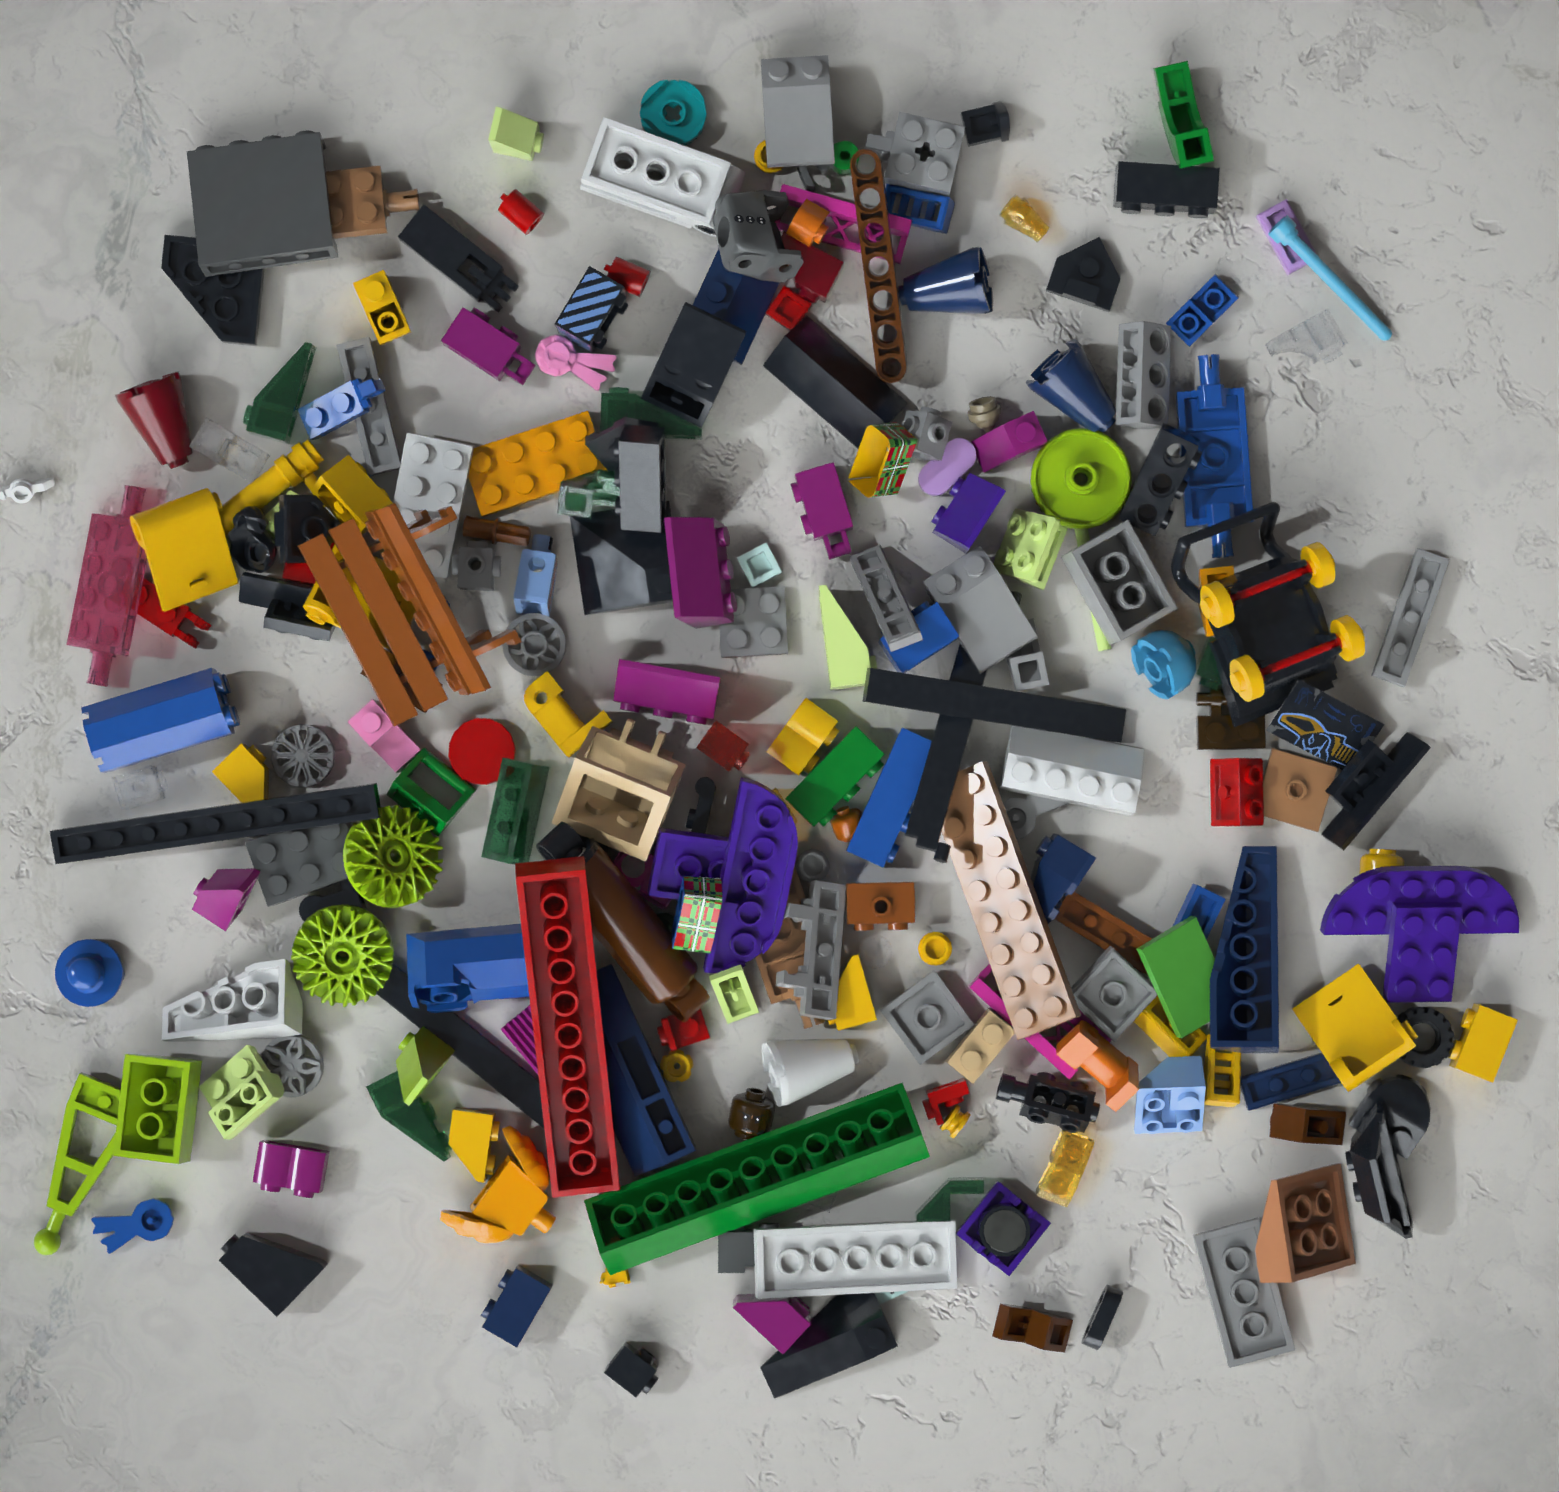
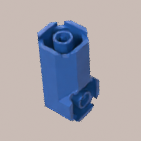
M521 924L406 934L408 996L412 1007L420 1009L419 1003L426 1004L427 1011L432 1013L454 1012L468 1008L467 1001L470 999L475 1004L481 1000L529 996Z

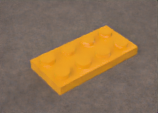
M589 411L474 448L468 477L481 516L486 517L610 476L608 470L585 445L586 436L595 432Z

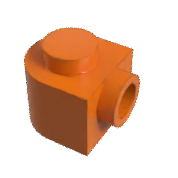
M806 199L796 212L786 234L809 247L813 242L820 244L829 228L824 224L829 211Z

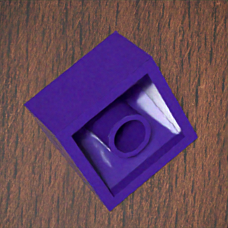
M969 473L966 479L959 477L949 492L954 497L948 508L941 505L931 521L936 525L932 533L967 554L1006 491L972 473Z

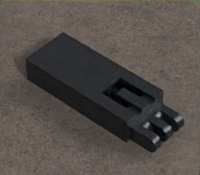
M424 204L398 235L402 243L477 302L480 300L484 301L498 313L503 307L500 303L493 300L495 295H498L505 302H508L511 298L510 295L501 289L505 284L514 292L519 288L513 280L502 273L504 271L503 266ZM467 258L485 271L483 273L476 266H471L468 272L478 279L476 283L458 270Z

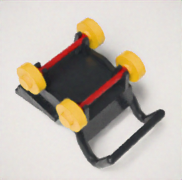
M1276 502L1268 503L1180 537L1171 562L1172 575L1177 586L1190 599L1200 604L1201 610L1208 619L1216 640L1209 642L1216 661L1233 727L1279 710L1299 679L1323 692L1334 688L1332 681L1338 679L1336 675L1338 672L1334 665V661L1337 658L1336 655L1339 654L1345 661L1349 662L1362 657L1365 653L1363 630L1351 616L1344 615L1332 620L1329 632L1323 608L1311 586L1312 584L1316 588H1322L1335 581V562L1333 556L1320 542L1304 546L1301 549V560L1292 558L1276 543L1273 535L1280 512V505ZM1263 517L1260 526V539L1265 551L1273 559L1200 588L1188 578L1185 571V562L1191 544Z

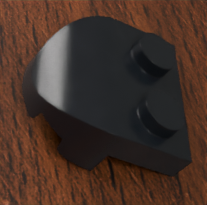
M1398 1074L1396 1077L1382 1080L1379 1078L1367 1088L1366 1096L1349 1119V1126L1357 1130L1376 1102L1384 1100L1396 1153L1408 1159L1429 1126L1431 1107L1427 1092L1418 1081L1405 1075Z

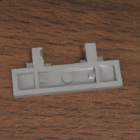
M814 880L810 882L809 899H801V905L788 903L786 906L784 919L792 918L794 922H802L801 930H806L804 963L798 966L797 973L788 974L786 970L777 972L776 986L794 989L793 996L801 997L799 1016L825 1020L836 1019L846 885Z

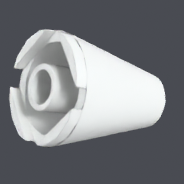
M846 1039L769 1040L762 1044L764 1072H769L771 1080L770 1083H767L768 1088L778 1107L788 1106L854 1072V1065L859 1063L855 1045H849Z

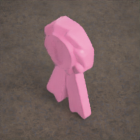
M551 335L542 339L535 352V360L542 372L557 377L570 371L597 391L600 389V383L606 381L607 378L592 370V368L609 372L615 371L612 363L616 360L617 356L577 353L572 342L560 335Z

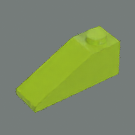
M424 1026L415 1035L409 1032L398 1046L402 1053L395 1062L403 1101L408 1106L434 1080L455 1052L452 1047Z

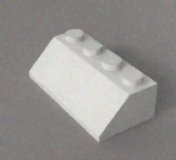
M1011 726L999 789L1131 816L1136 811L1141 786L1144 749L1080 736Z

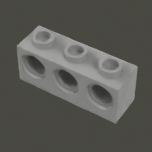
M1146 321L1119 324L1116 425L1141 429L1160 428L1163 423L1168 425L1171 326Z

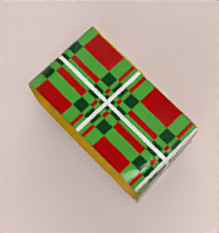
M897 422L869 425L865 429L848 477L862 479L848 481L868 498L898 495L918 439Z

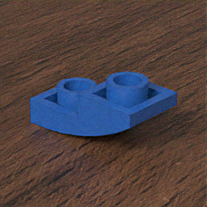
M1215 274L1166 324L1171 326V329L1190 347L1239 296Z

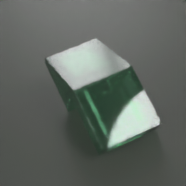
M598 469L561 481L557 514L591 519L594 505L615 508L616 498L620 496V487H615L614 485L615 471Z
M982 1177L948 1178L915 1211L916 1222H951L950 1194H984V1179Z

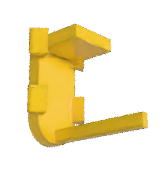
M605 1268V1272L602 1273L600 1284L609 1285V1288L616 1287L615 1283L624 1282V1285L631 1283L628 1269L610 1275L607 1268Z

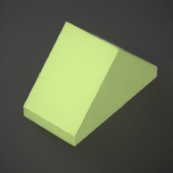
M741 964L709 975L727 1024L759 1013Z

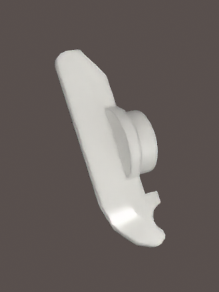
M24 478L16 479L10 485L0 487V499L6 500V497H12L18 503H25L33 497L35 492L46 491L55 486L54 478L34 481Z

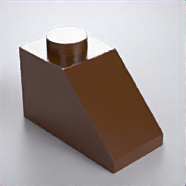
M1273 1103L1269 1137L1299 1143L1343 1145L1346 1112Z

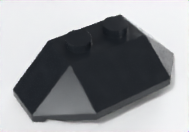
M1381 1100L1376 1102L1352 1136L1350 1151H1345L1348 1170L1355 1171L1357 1182H1353L1354 1196L1356 1202H1362L1365 1214L1405 1239L1413 1238V1221L1385 1102Z

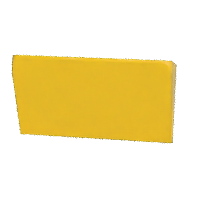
M1158 996L1134 1020L1169 1057L1192 1056L1207 1038V1035L1200 1028L1184 1038L1176 1037Z

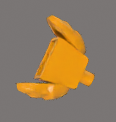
M510 1125L502 1128V1131L519 1163L509 1154L505 1157L470 1205L472 1213L456 1210L441 1211L440 1220L453 1228L457 1234L473 1237L478 1242L497 1243L509 1239L513 1234L521 1236L530 1224L545 1234L556 1220L554 1215L542 1208L549 1198L545 1191L550 1182L546 1158L542 1152L536 1149L529 1136L522 1135Z

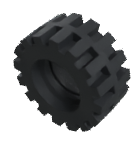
M1412 1007L1398 1015L1400 1023L1407 1020L1411 1027L1419 1023H1426L1434 1029L1436 1035L1435 1042L1429 1050L1421 1052L1412 1049L1399 1059L1414 1067L1430 1068L1442 1063L1441 1061L1449 1056V1051L1451 1048L1453 1049L1454 1045L1452 1042L1454 1031L1451 1030V1023L1442 1013L1428 1007Z

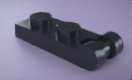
M708 777L700 778L695 784L699 801L697 809L690 808L686 828L692 829L691 832L706 833L716 791L714 781Z

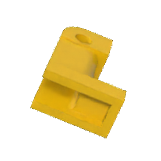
M546 671L528 686L524 694V702L533 716L569 758L581 748L592 726L604 730L613 721L603 710L587 724H584L561 696L565 691L554 677ZM542 692L546 693L547 701L544 704H538L536 701L537 695Z

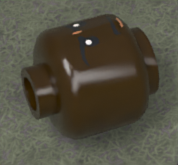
M747 1088L746 1093L736 1094L732 1099L728 1124L734 1130L735 1136L748 1140L769 1132L772 1127L775 1104L766 1097V1092L761 1089Z

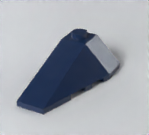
M1055 833L1050 838L1045 836L1038 845L1035 853L1039 856L1035 860L1031 874V880L1047 924L1054 920L1060 912L1062 905L1060 899L1062 896L1074 893L1096 859L1090 853Z

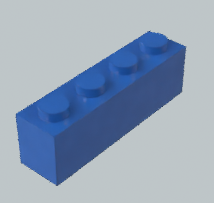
M901 728L852 839L847 846V852L882 868L885 862L893 863L900 847L895 844V840L900 831L906 832L911 815L908 812L917 794L931 740Z

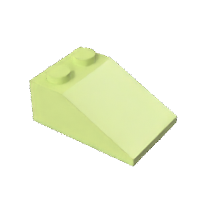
M820 585L818 593L830 690L865 686L867 668L877 669L875 655L869 656L867 646L827 586Z

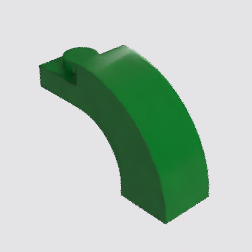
M1188 61L1153 68L1159 96L1158 106L1176 164L1179 168H1186L1214 161L1208 128L1204 126L1196 104Z

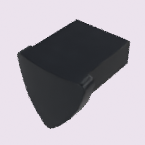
M1001 101L993 102L989 106L961 112L968 147L1000 139L1001 142L1009 141V113Z

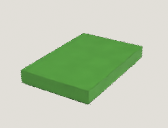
M1190 916L1137 948L1171 1027L1178 1038H1184L1210 1022V977L1215 958L1197 918Z

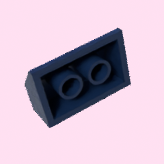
M718 248L693 306L747 331L734 359V362L742 365L780 282L762 281L726 270Z

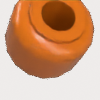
M843 806L837 809L838 813L830 820V823L838 840L850 842L862 812L858 808L850 809L849 806Z

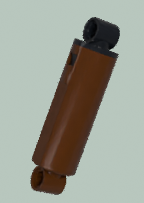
M561 821L536 844L538 852L545 860L584 856L592 932L648 1001L653 1004L664 1002L668 1010L677 1019L685 1023L710 1000L708 992L694 978L698 969L697 963L687 951L672 949V936L669 929L595 839L591 838L583 842L571 826Z

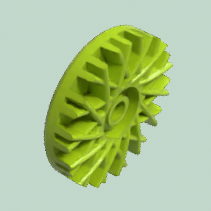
M1085 428L1071 429L1052 437L1038 452L1031 468V492L1034 495L1036 505L1040 507V511L1044 512L1047 516L1059 519L1061 525L1069 529H1093L1112 519L1122 509L1130 493L1132 475L1126 454L1112 438L1099 431L1093 432ZM1078 473L1084 474L1087 477V483L1078 485L1075 482V475Z
M389 805L381 808L382 817L356 821L352 825L344 843L343 862L350 883L363 898L377 906L398 908L418 902V900L425 897V893L434 889L433 885L438 882L435 876L443 870L438 865L443 863V859H438V851H441L443 847L436 845L440 838L432 836L430 831L434 829V826L427 827L428 820L419 819L417 817L418 811L411 812L410 808L401 809L399 805L392 807Z
M352 905L325 907L308 917L296 934L291 960L293 959L294 964L293 972L297 973L296 979H300L303 983V990H310L311 997L314 994L320 997L321 1003L329 1001L331 1006L335 1003H343V1007H347L348 1003L354 1006L360 1000L364 999V1002H366L370 996L374 997L377 991L383 988L385 982L388 981L394 962L393 942L385 925L369 911ZM345 951L349 957H342L338 952Z

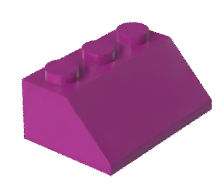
M709 517L664 518L674 617L696 629L733 623V612L737 611V601L735 594L731 592L730 579H733L734 572L731 560L727 559L726 546L730 545L727 527L717 519Z
M619 659L613 701L621 703V710L639 713L640 707L654 709V716L673 719V714L678 713L687 715V722L706 725L707 719L714 720L721 679L716 676Z

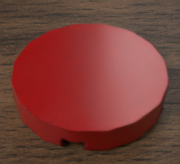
M475 718L464 722L454 731L449 742L448 757L453 770L462 779L472 784L489 785L500 781L510 772L515 760L516 746L511 733L502 724L492 719Z

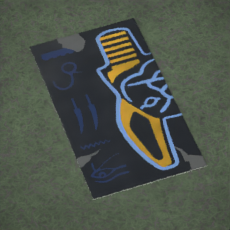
M1299 679L1266 731L1343 770L1368 739L1372 742L1375 740L1385 724Z

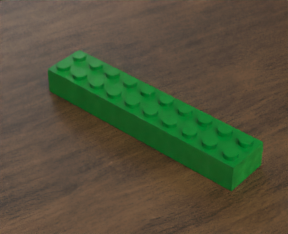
M902 1082L621 1186L618 1191H609L584 1200L599 1254L609 1274L613 1275L929 1158L930 1155Z

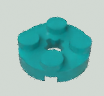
M663 80L652 85L644 94L641 101L640 118L644 132L686 146L697 139L703 131L707 113L704 98L694 85L683 80ZM670 106L674 109L679 106L682 109L679 112L681 118L678 121L674 119L666 120V107Z

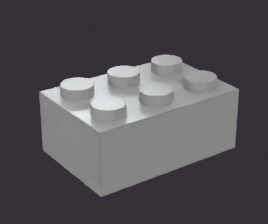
M1129 520L1115 525L1061 556L1109 645L1124 640L1178 609Z

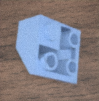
M1201 1056L1167 1057L1139 1082V1090L1136 1092L1135 1134L1202 1131L1206 1085Z

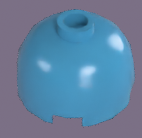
M1156 630L1138 639L1137 644L1131 648L1132 662L1138 676L1142 673L1145 674L1153 685L1148 689L1159 698L1167 700L1188 687L1196 673V652L1194 646L1190 641L1173 631Z

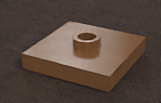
M1271 748L1263 775L1264 817L1319 832L1329 798L1325 790L1334 781L1337 767Z

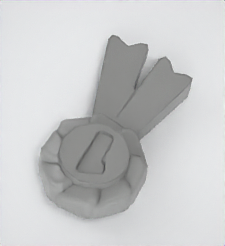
M1028 795L1026 799L1009 798L1003 802L1016 839H1023L1033 831L1037 815L1070 804Z

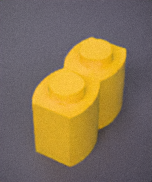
M805 698L766 752L798 776L802 771L809 774L820 759V757L815 755L822 744L829 747L840 730L835 727L839 721Z

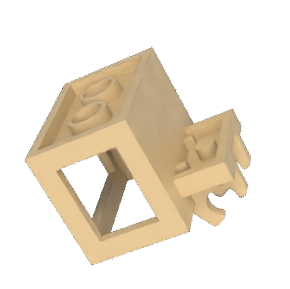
M629 718L623 731L611 728L609 733L592 726L574 759L551 823L558 825L561 821L565 822L579 835L589 839L593 838L601 844L646 862L658 837L659 828H662L686 764L672 759L674 753L662 748L667 735L663 731H659L653 747L630 738L636 720Z

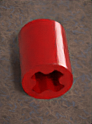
M517 189L513 190L508 196L503 193L500 197L503 202L499 206L498 211L525 235H528L544 216V213Z
M617 256L611 266L606 264L604 270L608 272L607 276L623 285L626 292L638 297L642 295L651 272Z

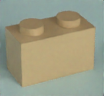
M987 1008L945 1061L974 1084L1015 1034L1014 1029Z

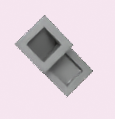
M1034 618L1028 619L1030 625L1036 633ZM1038 638L1006 658L1016 691L1049 685L1043 651H1040Z

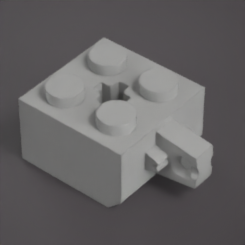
M899 112L895 132L887 131L886 137L868 134L865 148L877 151L878 154H881L882 162L888 163L884 177L885 184L949 197L965 127ZM922 150L929 151L928 154L931 156L927 158L926 162L920 161L919 153Z

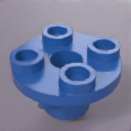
M96 939L80 940L69 945L59 956L55 967V980L62 995L70 1002L84 1007L98 1006L112 999L119 991L125 976L123 964L118 953L109 944Z

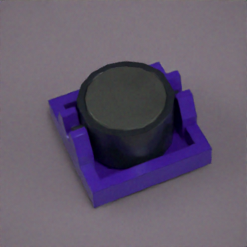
M997 1180L956 1231V1235L968 1243L977 1253L985 1257L991 1264L1010 1276L1051 1222Z

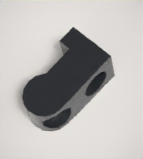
M349 879L340 881L342 891L327 896L312 895L304 898L299 906V915L305 921L318 910L333 905H352L362 909L367 908L363 897L354 889Z

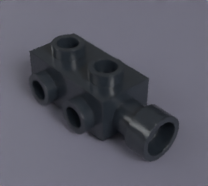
M1039 1072L1036 1076L1030 1075L1027 1083L1017 1081L1015 1076L1002 1073L996 1093L997 1100L1007 1103L1010 1100L1020 1102L1019 1115L1027 1117L1031 1122L1057 1125L1062 1130L1070 1133H1084L1090 1122H1096L1100 1109V1103L1094 1102L1096 1092L1089 1091L1087 1084L1079 1081H1072L1069 1085L1056 1081L1054 1075L1047 1072Z

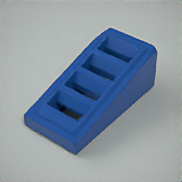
M886 184L889 214L912 220L911 226L944 234L948 233L955 202L950 197ZM896 195H901L898 213H893ZM913 198L915 200L911 216H907L909 200ZM923 201L928 202L925 217L921 219L919 217ZM937 205H940L938 219L935 222L933 221Z

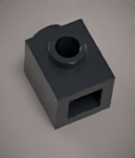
M628 1342L624 1343L604 1371L608 1377L635 1398L641 1391L647 1394L659 1379L654 1375L658 1368L654 1363L656 1360L655 1356L641 1346L638 1350L635 1349Z

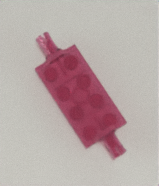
M129 485L124 486L125 491L120 514H116V517L92 513L66 644L90 650L89 653L93 655L86 683L108 687L112 658H116V655L129 656L147 564L145 550L136 540L130 523V516L141 512L146 489Z

